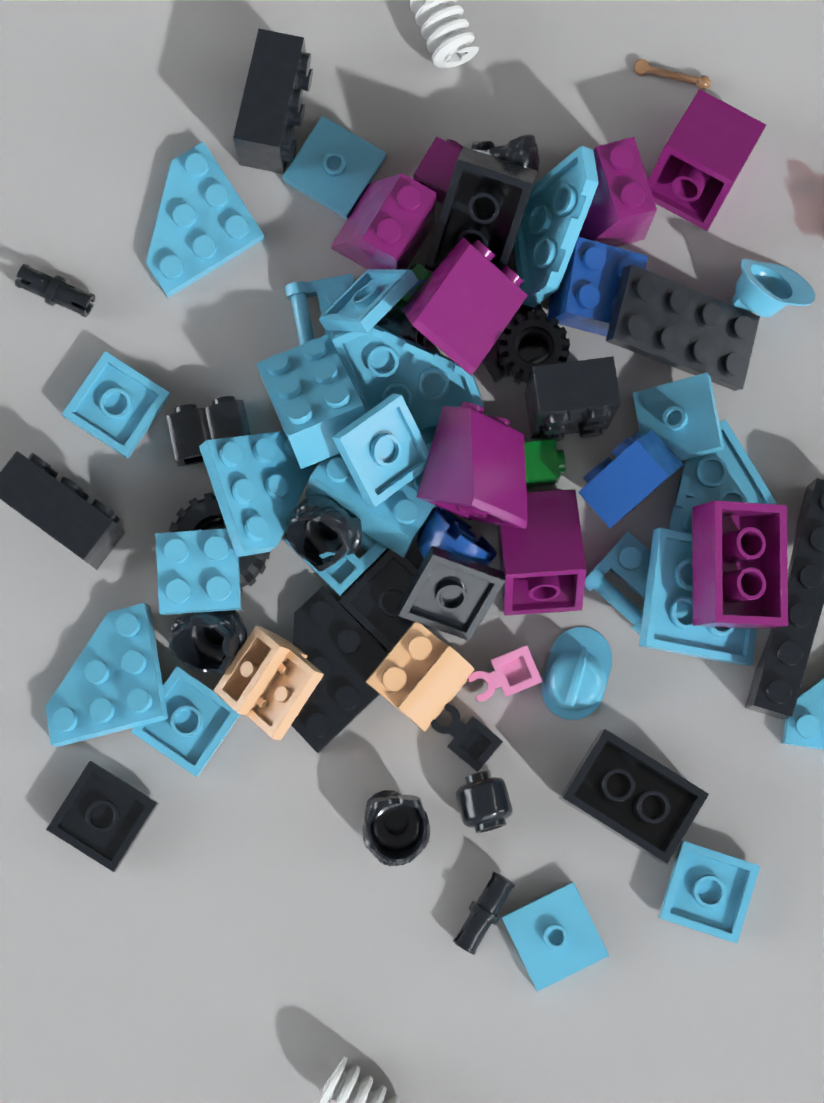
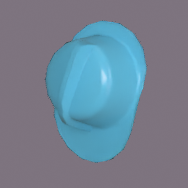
M746 258L740 261L742 273L735 284L736 293L732 298L734 306L761 317L769 318L787 305L809 306L815 301V292L812 286L795 271L785 266L756 262Z
M575 627L563 632L554 642L542 679L541 689L545 705L553 714L563 719L578 720L588 717L598 708L603 699L612 667V652L609 643L601 633L591 628Z

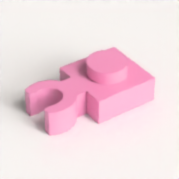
M527 645L490 660L493 672L476 671L468 677L469 683L481 679L487 684L486 692L475 697L477 702L488 700L493 695L495 689L500 687L506 698L542 683Z

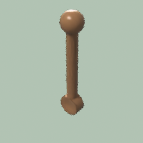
M644 59L637 60L634 64V73L638 76H644L649 73L694 84L701 90H706L711 85V80L706 75L694 77L649 66V63Z

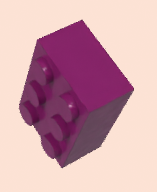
M711 501L692 507L693 626L753 629L788 626L787 505Z

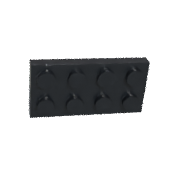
M631 264L623 267L606 342L695 376L708 373L711 377V382L736 391L744 388L760 316Z

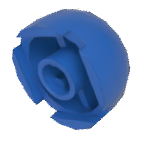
M435 507L418 535L417 543L423 558L426 557L431 546L487 566L497 555L495 548L483 536L478 539L469 530L472 528L470 525L442 508L437 509Z

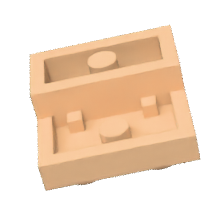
M414 622L365 682L423 732H426L431 726L432 720H436L445 709L444 706L450 703L468 681L469 675L475 672V669L452 647L447 646L422 624Z
M256 625L213 691L236 713L248 716L269 737L281 741L324 674L306 659L308 655L279 635Z

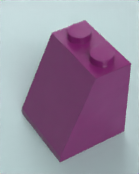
M699 89L665 144L648 179L655 204L708 231L763 133L766 124Z
M635 137L595 147L593 151L599 184L578 237L614 247L644 240L657 208Z
M403 173L369 183L332 243L331 249L366 269L406 270L435 223L436 192Z
M463 237L401 309L418 331L471 376L528 295L519 287L524 280L507 265L502 270L497 268L491 262L495 254L477 239L472 245Z
M461 402L460 407L443 406L416 498L471 521L526 529L528 512L524 434L510 428L511 422L505 418L483 415L484 408L478 405Z
M554 488L541 492H527L528 523L526 529L497 525L500 570L504 572L506 580L502 586L504 616L582 611L586 562L576 489L562 490Z

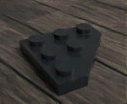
M323 586L294 612L293 645L308 655L306 659L324 674L291 724L317 753H320L380 696L365 681L387 656V653Z

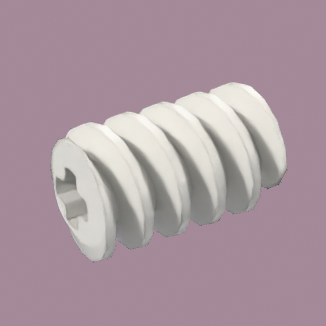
M411 0V11L416 14V23L422 27L421 35L427 40V49L433 54L432 62L436 67L452 68L472 59L478 53L479 47H467L474 41L475 36L471 32L462 33L469 27V22L466 19H458L464 10L460 5L452 6L457 0Z
M344 1057L321 1089L323 1092L319 1102L328 1103L334 1099L336 1103H399L400 1098L395 1095L385 1102L384 1098L387 1088L383 1085L371 1092L374 1078L367 1076L358 1082L360 1067L354 1066L345 1072L347 1057Z

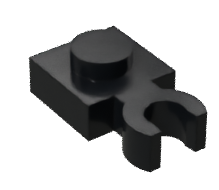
M447 703L444 708L452 716L451 724L442 726L433 719L431 726L440 734H450L454 739L447 748L478 772L503 741L474 716L464 724L460 721L459 711L453 705Z

